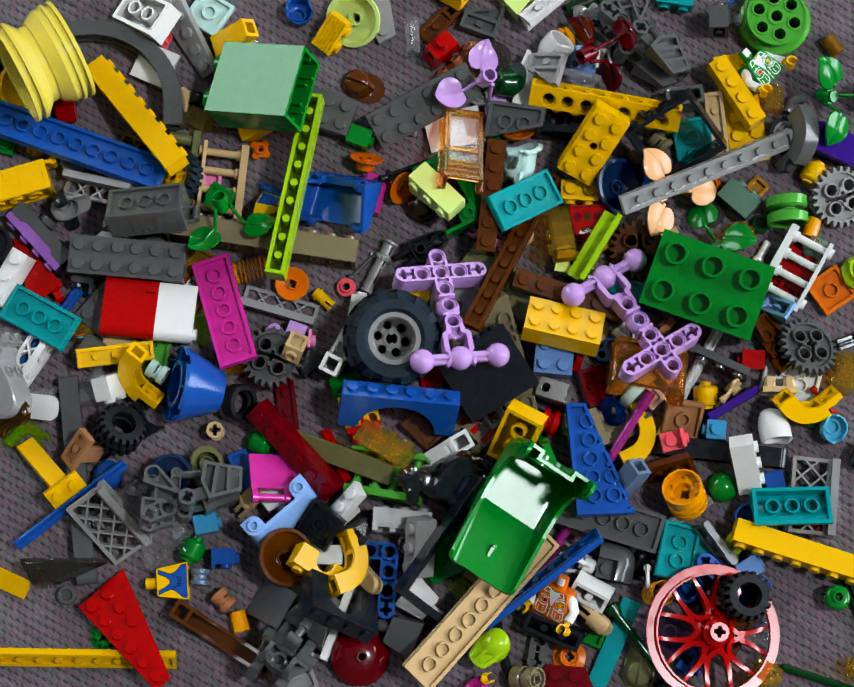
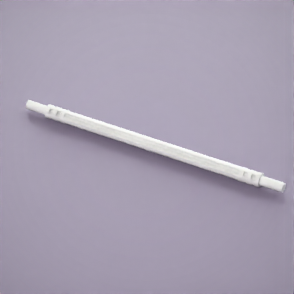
M765 240L757 255H754L752 259L763 263V258L771 246V242ZM712 330L703 347L714 351L723 333ZM695 360L674 398L687 399L706 363ZM659 427V429H658L656 435H659V434H660V427Z

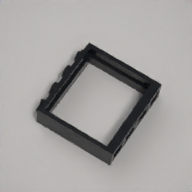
M690 88L678 91L674 95L675 97L670 100H663L657 108L647 110L638 120H631L630 126L625 132V136L643 159V149L646 147L635 132L686 100L690 101L716 139L674 164L671 172L665 174V177L709 160L727 149L726 139Z

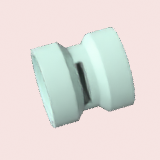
M153 359L147 366L144 375L155 379L156 383L162 385L171 369L160 365L159 361Z

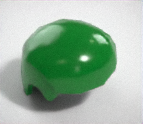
M723 472L713 474L708 479L706 485L711 498L722 503L731 501L736 496L738 488L734 478Z

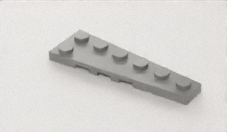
M164 0L171 3L182 14L171 30L173 36L202 78L209 77L214 73L213 63L215 59L186 0Z

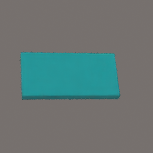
M544 169L484 198L501 232L509 230L564 203L548 169Z
M18 283L0 311V318L60 352L64 351L82 321L80 317Z

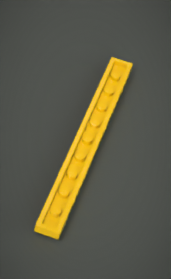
M0 648V666L134 669L117 650ZM159 650L166 668L177 669L176 651Z

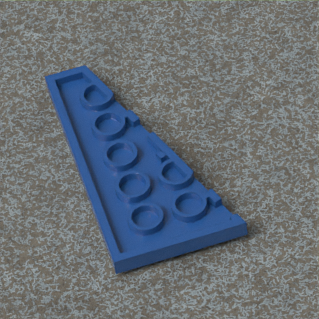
M566 403L565 410L571 469L597 484L594 493L588 500H574L576 517L634 515L636 512L629 502L626 490L623 489L619 480L620 477L608 451H606L601 436L596 430L594 420L586 403Z

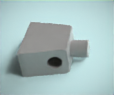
M541 376L539 383L532 387L538 400L565 409L566 403H570L573 395L570 384Z

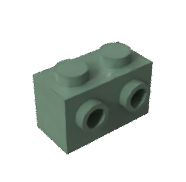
M731 177L717 194L748 220L762 204L759 201L761 196L754 190L749 192L745 188L747 184L739 177L737 179Z

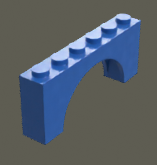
M343 379L337 425L357 427L359 420L367 413L377 409L397 407L410 409L424 415L432 423L435 435L453 436L460 408V391L394 384L384 385L374 382Z

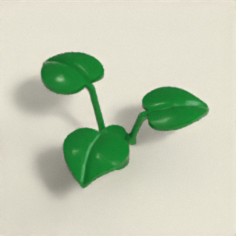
M821 56L817 58L819 64L818 80L822 88L816 91L815 98L817 102L824 103V106L833 110L827 118L825 129L826 146H831L844 140L849 131L847 118L842 117V112L831 104L836 102L838 97L854 98V94H838L832 89L837 86L836 82L842 79L843 68L838 60L832 57Z
M214 181L208 189L204 200L205 207L213 210L214 213L213 228L204 226L195 229L189 237L188 248L195 251H206L214 248L221 240V234L215 232L217 230V213L224 214L229 208L241 223L245 225L244 233L250 237L265 235L274 227L276 220L267 214L254 213L249 215L247 221H245L232 205L235 200V192L229 187Z
M711 202L704 206L695 205L688 214V224L693 229H701L705 226L713 240L711 244L713 246L730 252H736L757 242L751 230L743 223L730 226L725 232L726 237H722V242L717 241L708 224L714 223L718 217L717 208Z

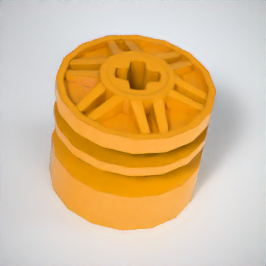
M678 469L671 472L664 479L662 494L673 516L681 520H692L699 517L705 511L708 498L698 474L692 470Z

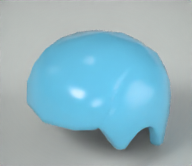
M832 414L822 420L819 424L821 437L832 444L843 441L848 432V423L845 418L839 414Z

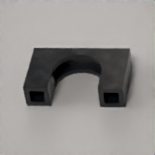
M312 568L301 579V616L367 644L379 633L377 596L361 590L350 600L351 614L340 610L330 597L329 575Z

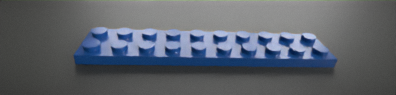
M0 100V138L138 187L161 185L167 174L151 152L51 117L45 119L42 116V121L36 122L27 109Z

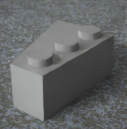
M374 506L372 533L405 536L407 517L420 515L432 517V512H428L429 509L417 508V511L409 510L408 507H398L396 509L390 508V506Z

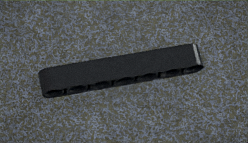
M656 435L655 456L669 457L688 451L692 460L733 464L729 442L689 438L690 442L687 443L686 449L663 454L659 436ZM758 445L759 452H756V455L761 457L762 468H787L788 449Z

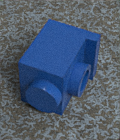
M211 548V568L213 570H217V566H220V569H232V565H240V553H236L235 548Z

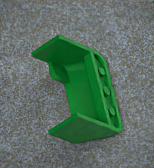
M459 152L437 155L425 161L439 174L452 170L469 202L459 212V218L462 223L445 231V239L448 238L450 240L468 231L469 228L476 227L479 222L483 187L474 171L468 172V168L462 165L459 161ZM421 164L413 167L412 172L416 170Z

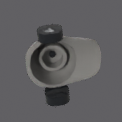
M63 189L56 191L51 204V212L54 218L58 221H66L69 230L79 228L80 221L77 216L90 209V196L88 194L74 196L71 193H65Z

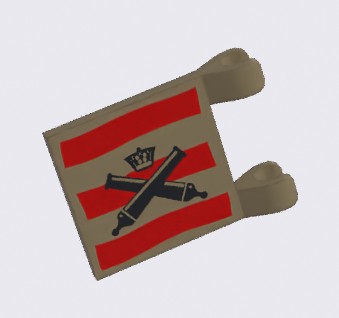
M495 411L490 413V417L494 422L500 418ZM465 413L456 422L453 435L461 428L463 430L466 428L470 437L478 443L471 452H474L473 455H479L494 438L499 425L492 430L484 418L472 423L467 413Z

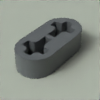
M534 635L531 638L527 656L528 667L533 666L530 663V659L535 658V653L539 654L538 660L541 661V665L539 664L537 667L542 668L544 666L548 640L542 638L541 640L545 644L540 646L539 651H536L537 645L533 641L537 640L539 636Z

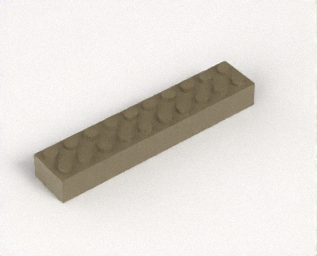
M200 213V221L188 225L187 231L166 232L165 235L172 242L188 244L189 237L195 229L204 226L213 228V215L212 217H207ZM217 215V230L215 232L221 234V240L214 248L268 256L274 227L265 235L250 237L244 233L245 225L238 218L227 220ZM297 229L291 260L356 270L359 241L355 237L345 235L343 238L336 237V234L329 232L323 235L317 234L318 232L308 229L304 232Z

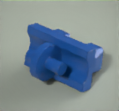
M690 647L683 652L692 657L689 664L681 659L677 662L674 669L682 674V678L699 656L698 647ZM702 666L694 673L695 676L700 677Z

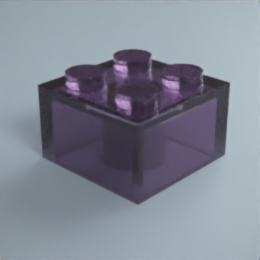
M665 605L663 606L661 611L666 613L677 614ZM662 616L659 618L658 636L686 637L692 632L687 623ZM644 634L642 641L646 644V635ZM659 640L661 652L667 659L683 644Z

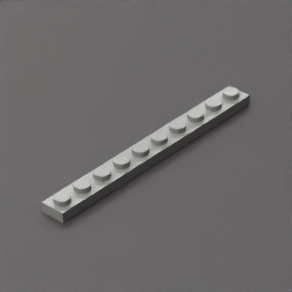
M790 128L783 129L618 196L622 212L625 215L784 152L790 149L792 145V130Z

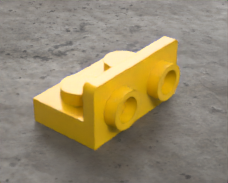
M561 179L560 195L565 206L598 204L597 181H593L588 186L579 180Z

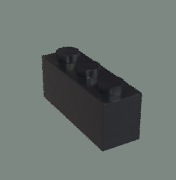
M532 608L522 628L576 653L586 630L572 625L569 626L571 631L569 636L565 637L563 635L565 629L562 630L561 634H558L556 627L559 623Z

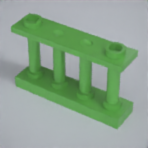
M362 443L359 446L352 445V450L365 455L377 456V459L384 461L385 458L396 459L390 487L387 490L380 489V482L372 479L369 487L362 486L367 497L408 504L405 492H399V489H397L399 481L394 478V475L401 472L403 461L414 462V466L421 468L422 464L430 465L431 461L425 457L426 455L414 452V455L374 449L370 448V445ZM355 473L351 483H344L343 491L345 492L354 481L361 483L362 475ZM420 496L419 502L416 504V506L422 505L423 499Z

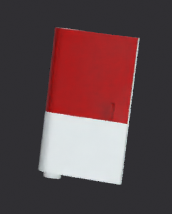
M106 277L99 333L100 335L193 344V341H197L198 330L194 329L198 286Z

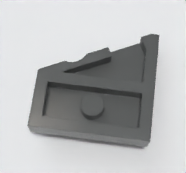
M502 6L500 9L491 10L489 8H481L480 10L467 9L464 12L459 29L494 41L506 7Z

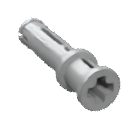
M387 238L383 239L384 243L380 251L376 252V260L360 288L361 291L369 295L372 293L386 264L392 261L391 256L395 249L399 247L397 243Z

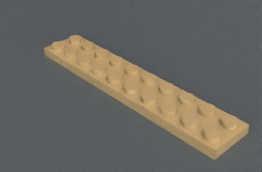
M548 534L518 590L513 595L503 594L478 578L404 661L402 666L423 687H435L560 545Z

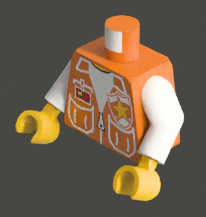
M561 574L557 580H553L519 606L517 610H520L522 606H526L522 614L527 615L530 611L529 606L533 605L532 609L559 623L556 627V632L561 634L562 630L565 629L563 635L567 637L571 633L569 626L573 625L579 614V606L576 599L577 592L568 586L570 577Z

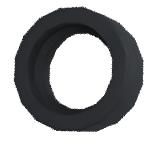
M231 384L225 389L221 405L223 414L231 420H248L246 416L257 405L256 393L248 385ZM242 392L243 406L237 413L234 407L235 399L238 393Z

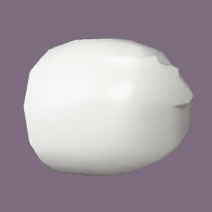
M551 30L540 41L537 53L565 52L569 56L574 51V45L563 33Z
M767 408L759 413L758 432L762 444H788L792 441L793 437L789 420L779 409Z

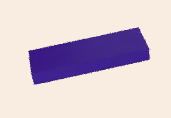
M757 385L753 386L709 412L705 416L706 419L715 420L756 396L760 389Z

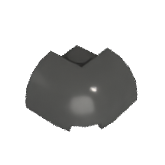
M604 540L600 544L594 577L632 586L636 566L633 552L625 545Z

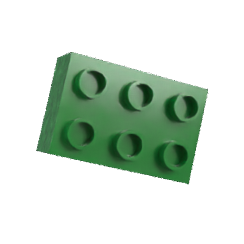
M664 229L640 296L639 304L749 342L776 267Z

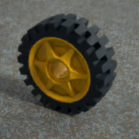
M186 151L188 154L186 158L189 164L172 177L167 173L162 184L184 182L189 199L193 200L195 197L193 193L198 194L199 190L197 187L202 185V182L199 181L203 179L204 175L200 173L204 171L199 158L193 153Z

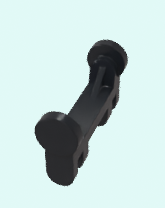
M138 398L131 405L140 411V415L144 416L143 421H146L147 424L145 428L149 430L144 436L146 439L164 430L165 426H157L149 422L144 413L145 402Z

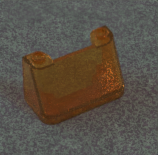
M623 336L615 338L612 342L606 365V393L613 395L623 394L628 385L666 391L665 400L668 404L682 407L686 387L688 351L686 350L678 355L682 362V368L674 380L665 379L655 368L637 380L625 383L619 378V371L624 361L643 349L640 347L638 339ZM657 351L658 354L664 355L662 352ZM641 360L643 363L648 364L647 361Z

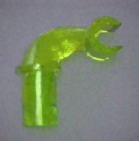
M27 422L24 425L15 427L4 439L12 448L23 436L26 437L27 434L37 437V442L40 445H45L41 437L46 436L51 440V436L43 432L37 425Z

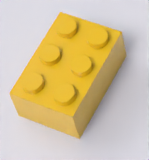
M514 398L507 407L486 454L498 460L508 442L513 438L530 439L536 444L549 416Z

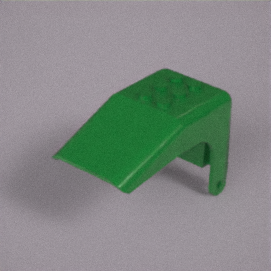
M513 438L508 442L478 491L449 552V558L506 595H513L518 590L546 537L563 510L575 499L588 500L597 486L596 483L590 481L577 471L553 460L544 454L546 452L544 449L536 445L532 440L525 438Z

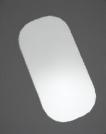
M30 393L32 397L30 419L54 420L59 412L58 399L51 395Z

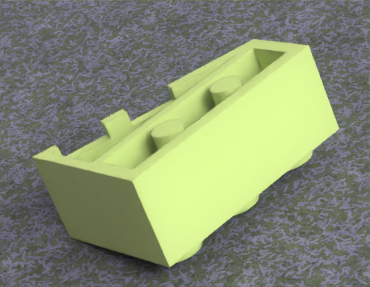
M427 162L422 163L408 176L409 192L433 209L439 217L446 219L448 222L465 207V199Z

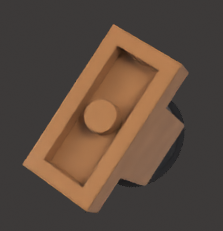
M79 428L60 457L70 470H76L80 463H96L108 459L111 456V452L101 457L105 452L104 447H99L98 444L94 446L95 438L85 428Z

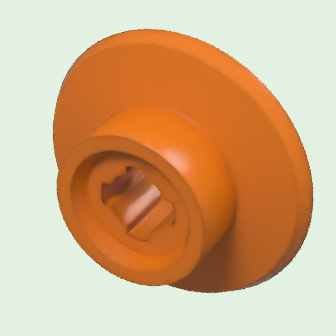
M365 152L350 154V158L356 162V168L365 172L374 171L375 165H379L384 161L381 156Z
M409 172L399 174L393 179L392 184H388L390 198L395 204L406 202L412 194L409 192L408 176L411 174Z
M289 267L286 282L275 280L276 291L286 300H298L307 293L309 278L303 270L297 267ZM291 281L296 283L295 288L289 286Z
M557 644L552 653V661L554 665L584 667L586 652L581 645L576 653ZM569 652L575 656L570 662L565 658V655Z

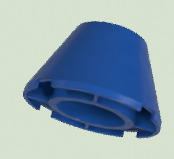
M179 346L175 353H178L176 359H171L169 368L171 370L166 378L163 390L165 394L163 403L166 404V411H163V416L167 422L171 423L218 412L226 389V375L223 370L187 346Z

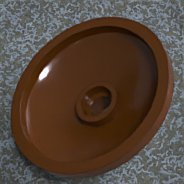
M279 528L270 532L261 542L258 552L260 569L269 581L278 586L291 587L298 585L304 577L291 571V567L286 565L296 544L306 542L312 546L309 539L300 531L293 528ZM280 555L283 556V562L279 560Z

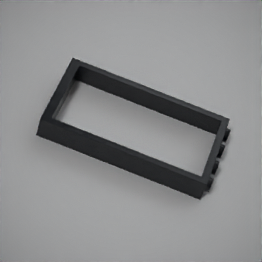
M473 474L393 588L395 592L437 624L444 616L409 589L487 478L484 474L481 476Z

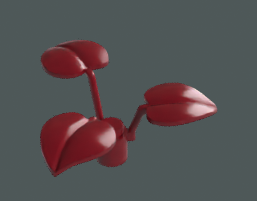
M585 15L569 18L568 21L580 40L585 44L576 51L577 61L580 64L587 62L590 64L600 63L599 71L608 91L616 92L622 83V74L619 67L615 63H610L608 59L596 58L599 55V49L617 40L627 50L635 46L636 37L630 22L623 18L615 21L613 30L617 37L596 47L592 46L595 29L591 20Z

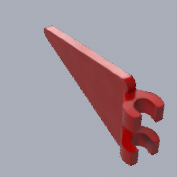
M15 238V248L36 260L24 280L25 288L43 298L53 293L59 304L63 302L65 297L60 291L63 283L18 238Z

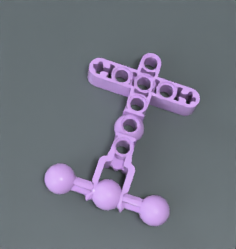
M637 248L629 249L624 254L623 261L616 265L609 263V266H598L592 276L587 275V281L582 284L574 282L567 284L561 291V298L567 306L576 307L584 302L587 293L595 289L594 292L603 306L610 307L618 317L623 319V323L626 322L627 330L632 334H636L635 339H638V343L643 350L624 361L619 371V378L623 382L631 383L655 368L665 379L674 380L682 368V362L678 355L696 345L702 330L697 324L690 323L664 338L659 330L653 326V323H650L648 315L643 311H639L641 307L637 306V301L630 291L631 284L623 276V273L626 271L639 272L645 268L647 264L646 254ZM616 283L621 293L611 295L607 289ZM657 351L662 352L664 355L658 354ZM641 360L647 361L648 364L643 363Z
M432 249L428 254L425 266L401 267L396 270L392 282L393 289L407 292L431 290L436 314L441 319L442 337L439 347L442 354L432 355L426 349L416 350L410 357V366L415 372L421 374L428 373L433 366L445 365L447 368L451 366L455 370L462 371L470 365L476 366L477 362H488L493 367H502L509 361L510 351L502 343H493L487 350L474 351L471 331L465 329L460 316L459 304L454 299L455 293H453V290L455 288L478 287L482 284L487 271L483 263L448 264L446 255L442 250ZM449 340L462 343L463 346H456L450 350Z

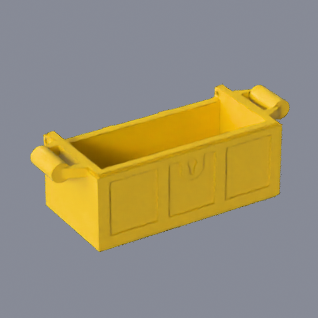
M56 158L39 159L1 170L0 212L14 208L21 201L29 204L55 196L56 192L49 169L58 167L59 164Z

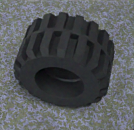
M125 403L108 405L94 425L93 434H96L94 436L95 441H99V447H104V451L111 452V455L115 456V454L123 456L124 453L126 455L131 454V452L137 449L147 431L145 428L147 426L146 421H143L144 416L139 414L140 411L138 409L134 410L132 405L126 406ZM113 425L123 428L126 433L119 432Z
M742 571L727 577L726 581L721 584L723 588L718 591L721 594V597H718V602H722L721 610L725 609L726 612L724 614L726 616H731V620H738L740 623L761 618L768 612L766 609H769L772 605L769 603V601L773 600V596H770L772 589L767 587L769 582L767 580L763 581L764 576L761 574L756 575L754 571ZM740 586L747 587L752 593L753 602L750 608L743 606L738 599V589Z

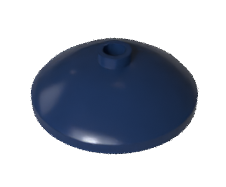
M624 158L609 160L600 169L597 176L599 198L603 205L612 213L625 215L622 212L618 196L641 187L644 179L638 167L631 161Z

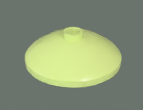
M373 0L331 1L327 9L326 18L331 11L336 10L353 23L351 26L352 32L348 38L343 39L342 45L352 48L361 47L375 38L380 28V13ZM356 14L360 17L359 21L355 18Z

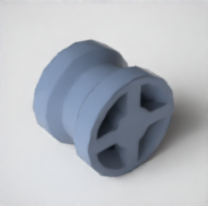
M190 569L192 579L189 585L209 586V581L207 580L209 569Z

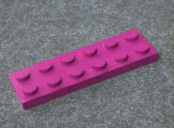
M221 254L191 264L220 369L223 370L257 359L258 355L229 254Z

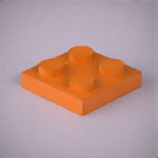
M837 264L817 276L808 292L826 317L854 299V289L845 284Z

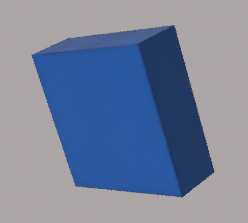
M782 469L764 473L766 488L786 487Z

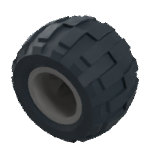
M399 289L381 290L364 297L352 308L343 327L342 347L351 368L367 382L409 386L428 374H421L412 370L410 366L411 355L419 349H426L432 355L440 354L439 343L442 332L440 331L438 318L434 311L419 296ZM385 321L391 324L388 330L383 327ZM399 324H402L404 326V331L402 333L397 331V326ZM375 332L381 333L379 340L374 338ZM395 335V342L387 343L386 336ZM403 338L408 339L409 343L407 346L401 344ZM380 345L385 346L386 350L384 353L378 351ZM394 348H397L399 350L398 356L392 355V350Z

